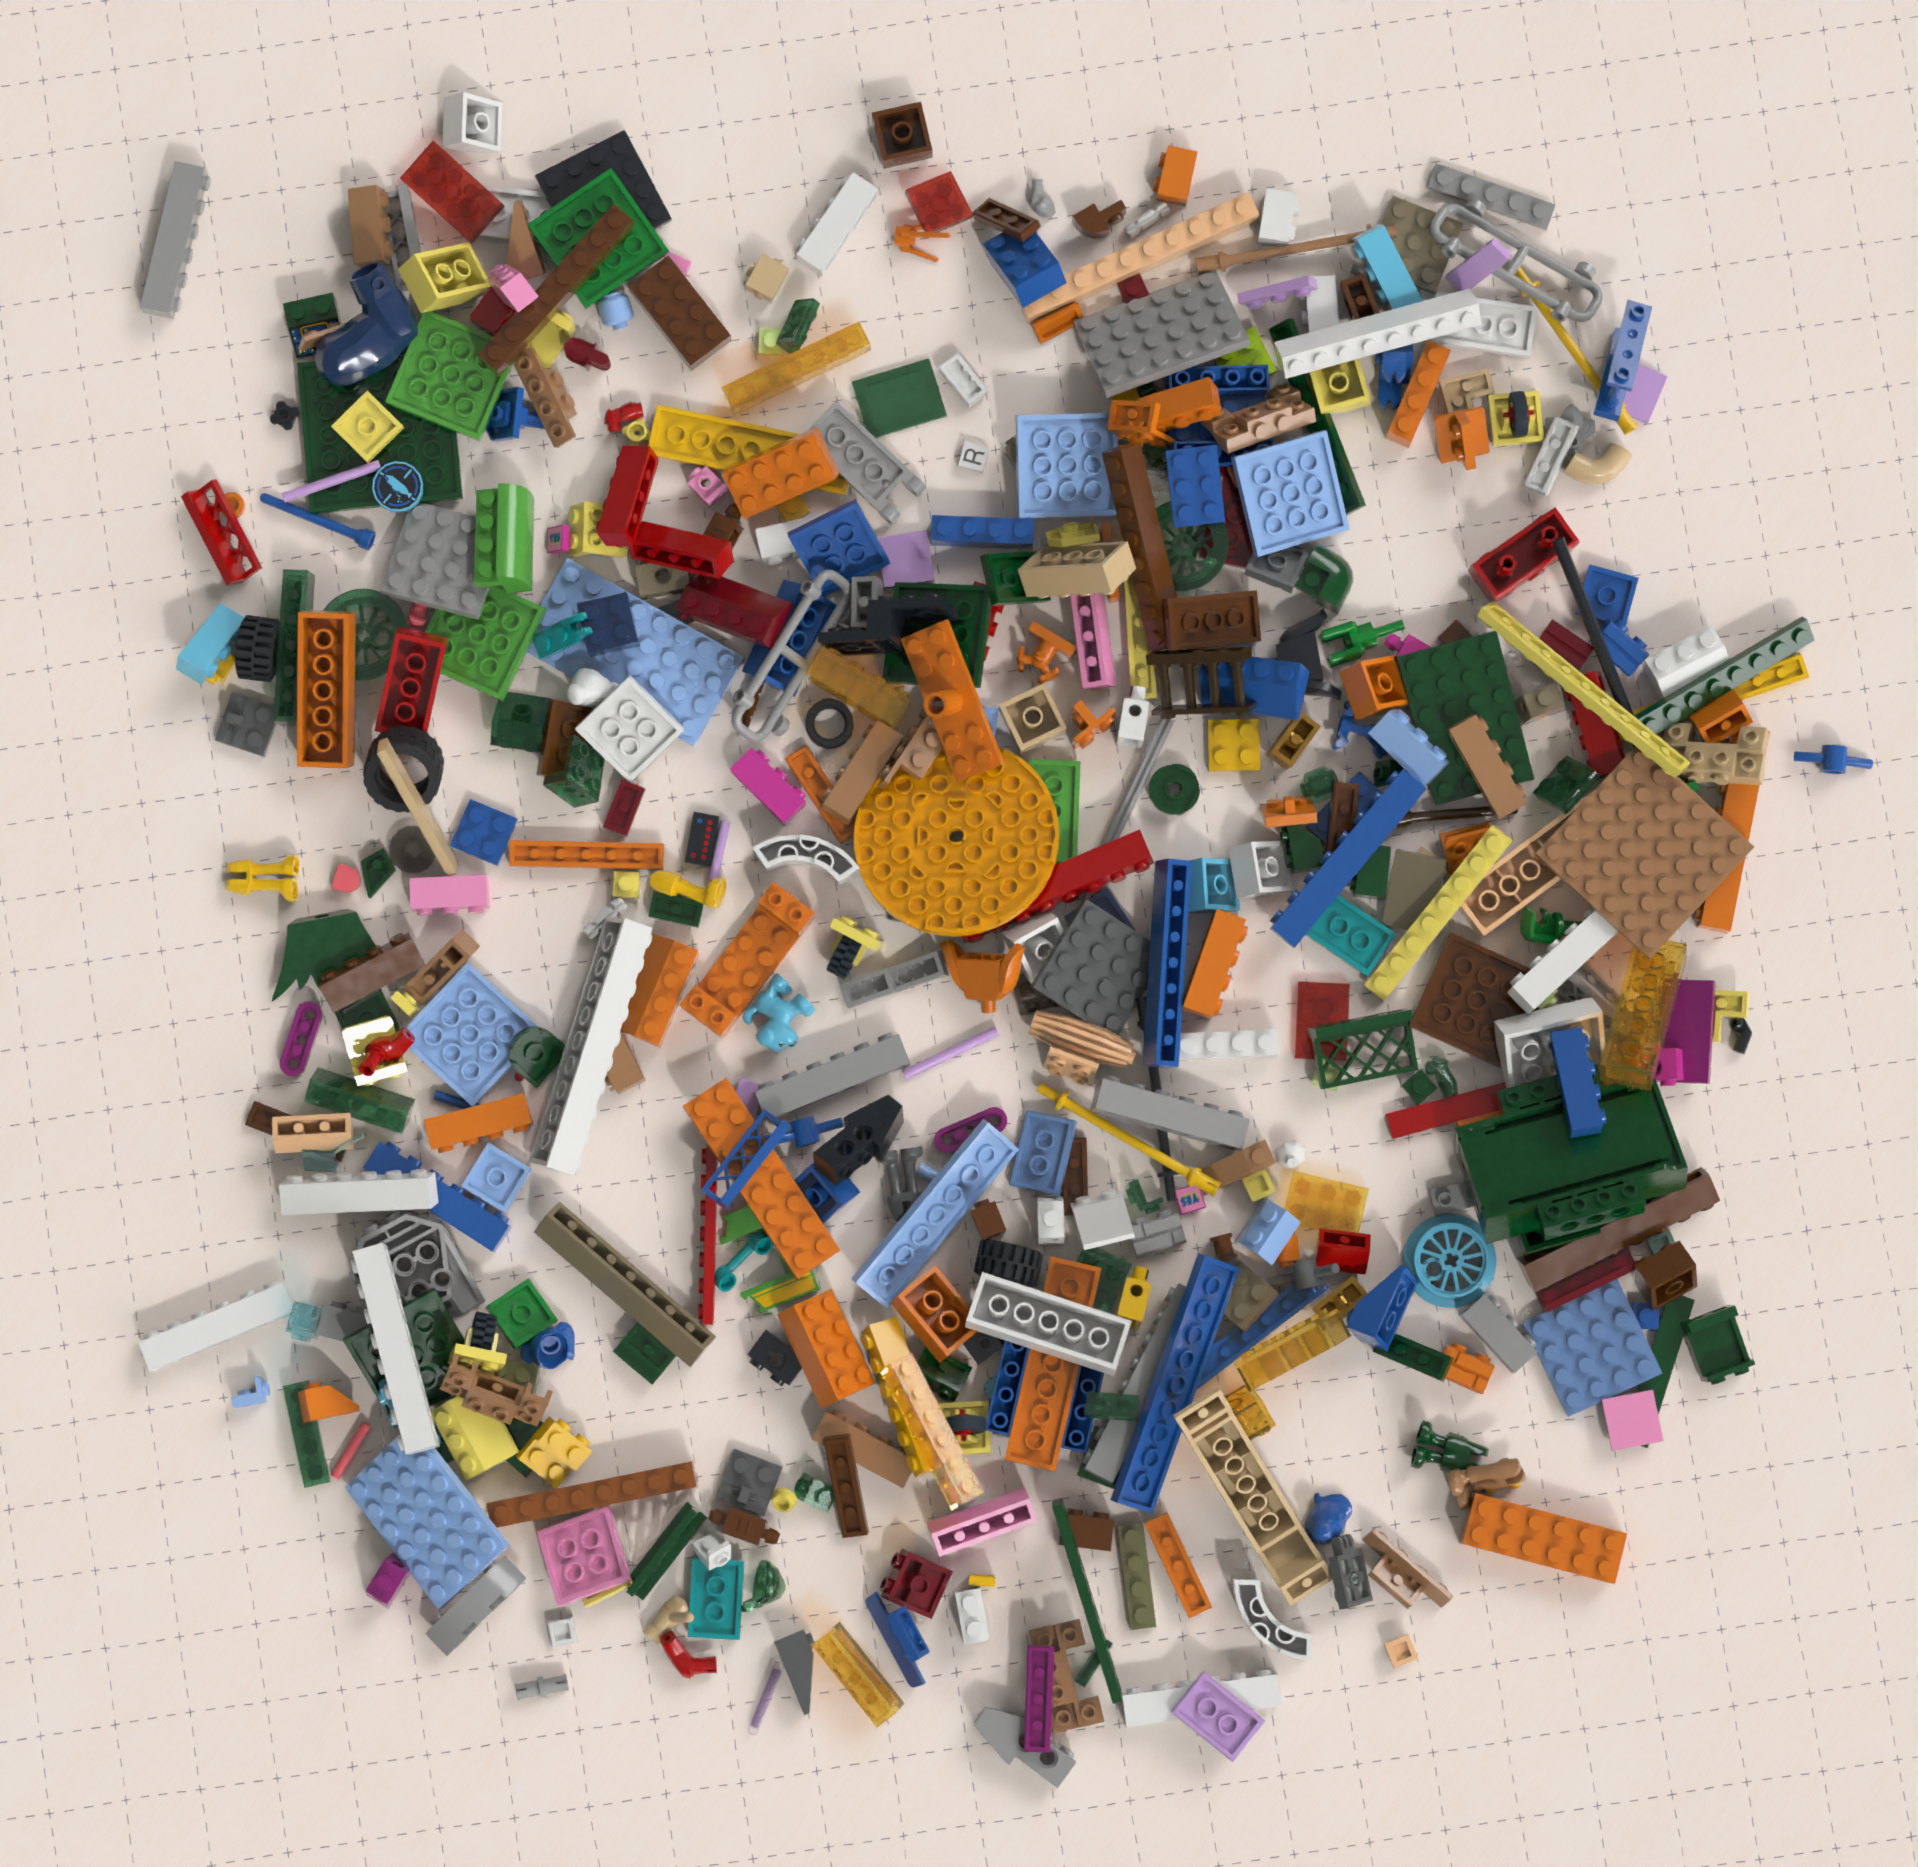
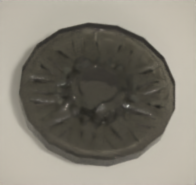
M406 826L397 831L391 839L389 845L390 858L401 871L410 874L421 873L428 869L435 861L436 856L418 826Z

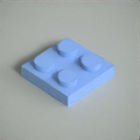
M487 1143L461 1187L506 1214L533 1169L492 1144Z

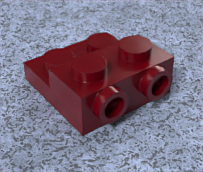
M902 1548L900 1553L896 1552L892 1557L890 1565L893 1569L890 1576L884 1577L880 1584L881 1597L902 1607L906 1606L907 1609L932 1619L953 1571Z

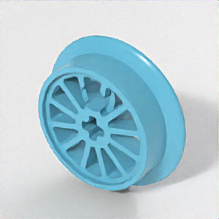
M1442 1214L1425 1220L1413 1230L1403 1251V1266L1418 1280L1414 1292L1419 1297L1435 1306L1455 1308L1472 1303L1488 1289L1496 1270V1252L1493 1243L1486 1244L1481 1227L1475 1221L1461 1215ZM1448 1229L1458 1232L1453 1248L1450 1247ZM1443 1232L1446 1249H1443L1433 1237L1435 1233ZM1463 1232L1471 1240L1458 1250L1457 1247ZM1430 1240L1440 1251V1254L1423 1249L1426 1241ZM1475 1242L1479 1253L1463 1256L1462 1253ZM1421 1253L1433 1256L1423 1264L1420 1263ZM1446 1254L1456 1257L1455 1267L1452 1268L1451 1265H1445ZM1480 1257V1268L1467 1264L1464 1260ZM1429 1262H1436L1440 1267V1272L1436 1277L1429 1276L1426 1272ZM1462 1266L1478 1271L1474 1281L1462 1270ZM1456 1271L1469 1283L1468 1287L1462 1290L1459 1289ZM1449 1273L1452 1274L1454 1291L1444 1290ZM1443 1277L1440 1288L1431 1284V1281H1436Z

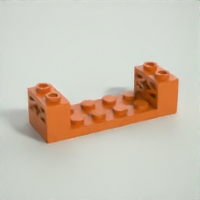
M775 882L770 885L760 898L757 909L698 986L694 985L680 1003V1007L721 1039L729 1032L816 917L811 909Z

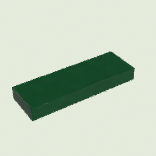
M1396 1333L1388 1351L1376 1347L1373 1350L1378 1355L1444 1382L1454 1360L1451 1356Z

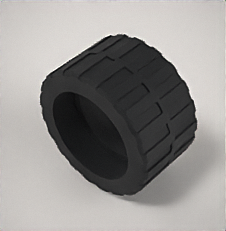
M392 727L387 731L381 732L371 743L363 769V782L367 793L378 805L380 804L387 810L399 813L410 812L393 781L384 774L380 767L381 760L377 755L378 743L380 740L388 738L396 754L410 755L418 759L426 768L427 777L420 782L414 783L425 805L429 804L438 793L443 774L444 757L442 756L441 747L438 746L437 741L429 733L421 731L416 727Z

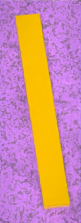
M1799 653L1782 659L1732 690L1743 701L1807 679L1810 676L1802 654ZM1653 704L1632 710L1634 716ZM1689 715L1678 722L1690 719ZM1619 733L1621 742L1625 741V739Z

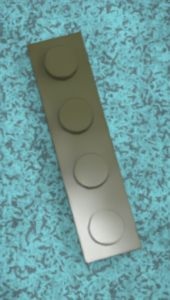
M1143 1522L1117 1526L1130 1630L1157 1627Z

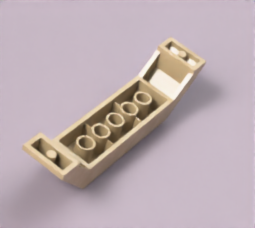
M1215 1388L1174 1414L1173 1416L1185 1438L1290 1606L1333 1580L1327 1564L1286 1501L1235 1417L1231 1406L1220 1388Z

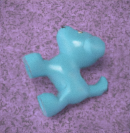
M778 973L773 976L766 991L756 998L754 1005L749 1007L742 1016L743 1021L748 1025L751 1024L753 1016L758 1013L768 1017L769 1021L757 1032L756 1039L761 1045L775 1052L781 1051L786 1047H793L797 1043L798 1035L790 1026V1022L795 1016L802 1014L808 1017L816 1010L800 993L788 1002L779 998L780 995L789 994L792 988Z

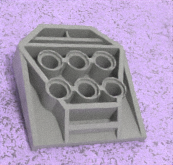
M398 1210L387 1214V1222L381 1225L376 1220L372 1222V1225L362 1230L364 1234L360 1237L357 1250L380 1243L387 1245L400 1298L404 1304L417 1297L412 1292V1288L417 1284L425 1286L427 1291L434 1287L452 1318L485 1302V1298L442 1221L408 1211L401 1214ZM423 1245H431L435 1253L431 1257H424L420 1252V1248ZM407 1257L411 1260L412 1266L407 1270H402L397 1265L398 1259ZM351 1267L349 1275L357 1287V1284L361 1283L359 1274H354ZM439 1272L447 1273L450 1277L449 1282L446 1284L437 1283L435 1280L436 1274Z

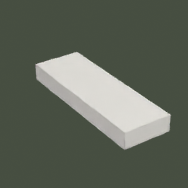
M1558 416L1554 417L1523 484L1524 487L1548 496L1578 432V425Z

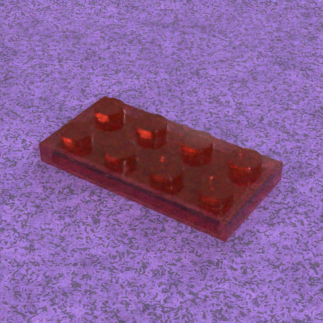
M434 140L400 177L405 184L471 244L505 207L500 200Z

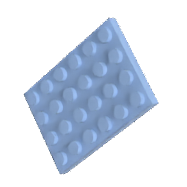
M396 1437L344 1487L403 1565L410 1569V1574L438 1610L444 1608L510 1546L435 1448L408 1455L405 1453V1450H400Z

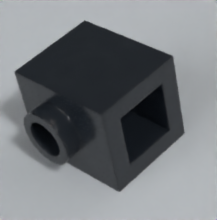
M979 1332L963 1345L979 1365L1003 1348L1001 1344L1003 1339Z

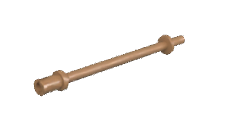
M1370 223L1366 225V230L1371 228ZM1396 225L1385 227L1389 236L1397 235ZM1365 231L1233 255L1223 254V251L1218 252V255L1195 258L1198 274L1214 270L1224 272L1230 265L1354 243L1352 238Z

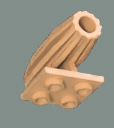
M1036 1010L1028 1032L1029 1035L1051 1046L1043 1068L1054 1076L1061 1077L1063 1075L1069 1077L1079 1085L1088 1084L1092 1086L1099 1064L1126 1068L1127 1064L1132 1065L1137 1052L1132 1049L1133 1043L1108 1029L1065 1014Z

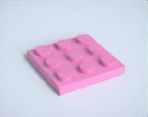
M604 1506L537 1531L557 1606L561 1607L632 1581L610 1506Z

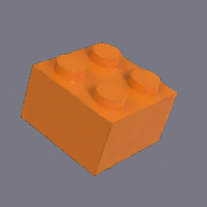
M1394 655L1360 661L1339 671L1356 720L1386 714L1394 708L1397 710L1409 704Z

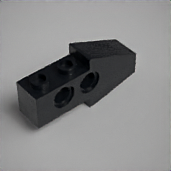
M886 1095L845 1116V1128L813 1152L814 1169L836 1186L841 1181L848 1179L859 1167L869 1163L872 1157L882 1162L904 1123L903 1105L890 1095Z

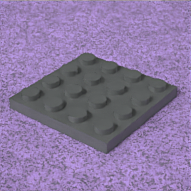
M1083 898L1030 987L1081 1020L1103 1027L1119 1035L1137 1005L1136 998L1142 997L1147 989L1150 940Z

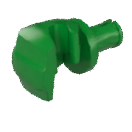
M1525 906L1521 915L1520 933L1526 941L1550 944L1556 939L1560 941L1562 935L1566 936L1564 932L1573 923L1579 926L1583 921L1563 920L1560 912H1553L1550 915L1546 909L1540 908L1542 918L1539 922H1536L1534 909Z

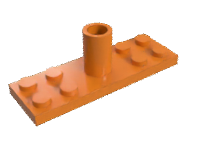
M949 620L941 621L902 638V644L924 698V710L932 718L956 782H961L1005 764Z

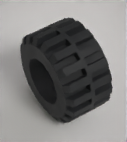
M252 615L244 617L239 628L235 652V669L239 679L271 682L279 664L282 641L281 625L278 619Z
M985 1239L980 1241L973 1271L979 1276L984 1272L1027 1287L1037 1286L1043 1254L1028 1247Z

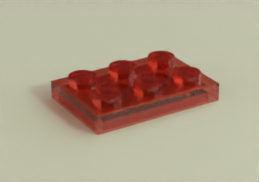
M1298 981L1294 1059L1315 1060L1312 1039L1308 1038V1027L1348 1020L1350 984ZM1347 1039L1342 1045L1345 1049H1347ZM1329 1041L1321 1042V1054L1328 1058L1336 1046ZM1339 1050L1333 1061L1346 1062L1347 1054Z

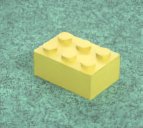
M469 242L416 253L398 268L420 313L476 301L491 287Z

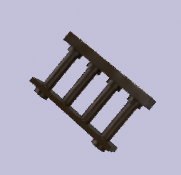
M1252 647L1195 648L1172 651L1155 650L1146 655L1147 665H1155L1159 671L1162 705L1151 710L1152 716L1160 715L1161 719H1172L1176 715L1234 713V716L1237 717L1249 715V712L1257 707V702L1245 701L1242 665L1245 664L1244 661L1252 657ZM1220 662H1229V666H1232L1235 703H1221L1217 667L1220 665ZM1195 663H1204V666L1207 667L1211 703L1196 704L1193 673ZM1171 664H1180V668H1183L1186 704L1172 705L1169 678Z

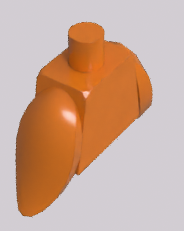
M950 939L940 942L951 977L955 984L964 991L965 997L970 1000H980L982 1013L996 1012V1001L1011 993L1018 982L1025 946L1017 943L1007 954L965 953L958 944Z

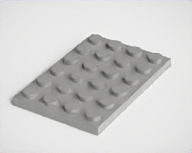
M1216 270L1151 292L1148 296L1141 299H1133L1127 304L1124 302L1073 321L1074 328L1106 398L1251 346L1249 337Z

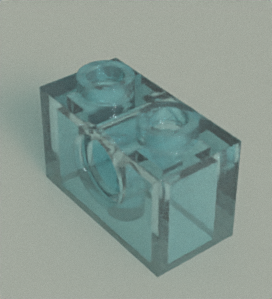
M294 1301L286 1332L292 1333V1339L310 1343L311 1338L318 1339L319 1335H316L323 1308Z

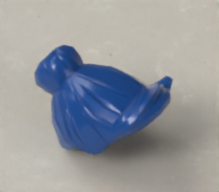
M559 1322L556 1327L545 1329L535 1335L531 1342H526L521 1346L520 1356L522 1361L526 1363L534 1362L543 1369H554L565 1362L566 1359L573 1360L575 1357V1336L572 1326L567 1322Z
M1316 1493L1314 1495L1315 1505L1305 1521V1532L1316 1545H1327L1331 1543L1334 1537L1343 1534L1346 1522L1352 1514V1505L1349 1499L1342 1494H1331L1321 1497L1319 1493Z

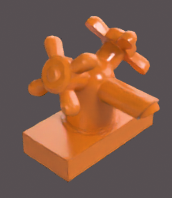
M1033 621L1028 628V633L1039 639V643L1032 655L1024 654V646H1020L1016 661L1019 672L1023 673L1024 664L1032 665L1039 669L1042 676L1037 678V682L1043 684L1059 675V667L1053 670L1049 667V663L1055 654L1060 652L1072 659L1077 651V647Z

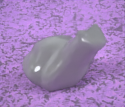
M1033 178L1031 209L1043 218H1051L1056 213L1054 202L1044 192L1043 180Z

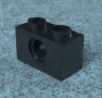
M768 1330L763 1332L747 1354L751 1357L749 1363L760 1371L766 1368L772 1373L770 1378L781 1387L784 1383L790 1386L802 1370L794 1350ZM774 1352L781 1353L784 1358L783 1364L780 1367H773L769 1363V1357Z

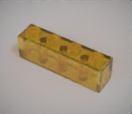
M840 1621L812 1644V1647L876 1727H879L896 1714L905 1704Z

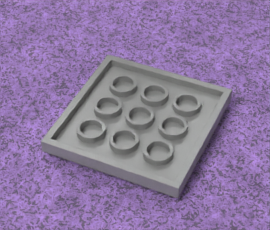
M421 502L409 510L381 586V594L479 620L490 586L476 587L474 584L476 517Z

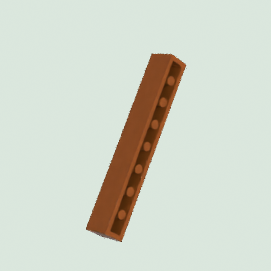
M691 1461L487 1503L490 1520L498 1528L698 1487L694 1462Z

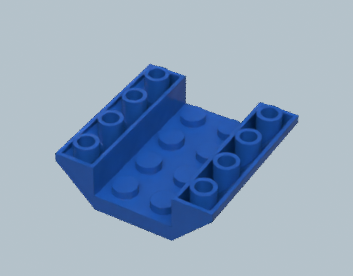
M1268 365L1193 366L1166 376L1165 390L1210 377L1218 388L1221 407L1231 413L1266 401L1265 395L1270 390ZM1201 421L1192 423L1185 428H1175L1166 431L1168 436L1175 439L1172 445H1167L1168 450L1217 445L1219 467L1233 466L1231 460L1233 456L1274 445V439H1267L1228 454L1220 449L1214 436L1201 424Z
M1004 1341L986 1421V1431L1010 1436L1030 1348ZM1079 1365L1061 1448L1082 1453L1087 1452L1104 1377L1103 1372Z

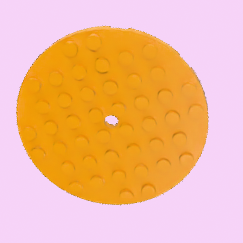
M999 747L1005 764L957 783L945 751L942 748L920 781L900 767L889 783L882 789L877 786L881 780L878 777L875 784L872 785L857 812L854 827V851L861 877L867 889L885 911L903 924L916 930L940 936H968L982 933L1007 923L1028 908L1047 884L1056 863L1060 840L1057 811L1047 786L1038 773L1021 757L1010 750ZM955 831H960L964 834L962 841L959 842L950 841V835Z

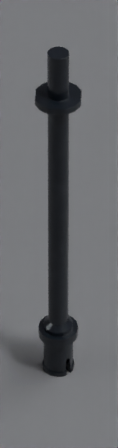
M1147 996L1136 998L1139 1016L1137 1027H1140L1143 1034L1145 1030ZM1148 1067L1151 1091L1155 1092V1089L1162 1090L1159 1068ZM1157 1129L1159 1149L1171 1157L1168 1132ZM1162 1164L1163 1172H1159L1157 1177L1164 1178L1167 1202L1176 1201L1174 1176L1180 1174Z

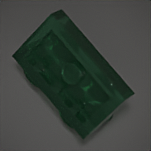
M814 298L795 300L775 344L790 355L796 356L800 347L807 339V332L817 316L820 303Z
M1088 1392L1084 1411L1085 1418L1138 1422L1139 1396Z

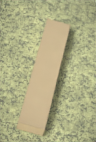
M388 738L380 740L377 755L446 875L452 876L457 874L458 860Z

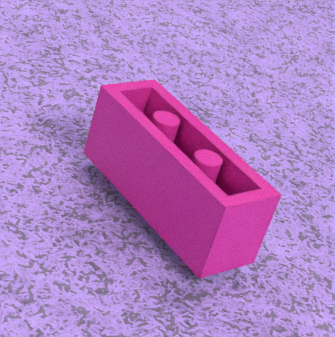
M750 748L730 768V772L786 826L807 805L804 800L806 795L798 786L795 785L792 788L786 782L788 777L778 767L774 770L768 764L770 759L760 749L755 752Z

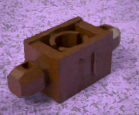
M735 503L728 506L725 516L715 512L703 535L729 540L732 550L744 530L737 522L742 515Z
M731 1507L728 1514H724L723 1510L712 1509L708 1518L711 1523L718 1526L723 1524L722 1533L759 1546L761 1539H764L765 1543L777 1544L780 1533L770 1527L769 1530L765 1529L767 1520Z

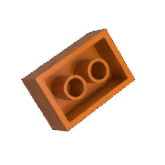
M936 1265L897 1295L890 1303L939 1363L978 1332L965 1327L970 1306Z

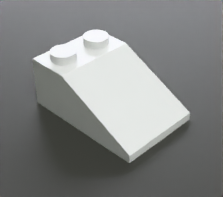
M1114 1189L1106 1190L1100 1193L1101 1196L1094 1198L1082 1196L1076 1198L1074 1203H1070L1076 1230L1084 1250L1135 1238L1121 1191L1116 1192Z

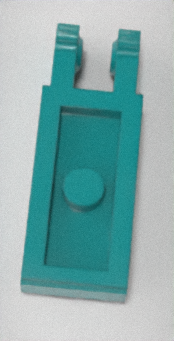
M586 612L567 617L534 634L533 642L539 660L547 659L581 642L582 638L593 633L591 627H584L579 630L577 628V623L588 618Z

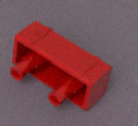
M1554 507L1543 516L1540 515L1531 524L1498 547L1485 553L1479 560L1471 564L1468 572L1488 601L1497 603L1502 598L1508 597L1515 589L1527 581L1537 578L1545 572L1547 567L1559 561L1552 544L1553 540L1564 537L1569 552L1574 550L1580 541L1557 508Z

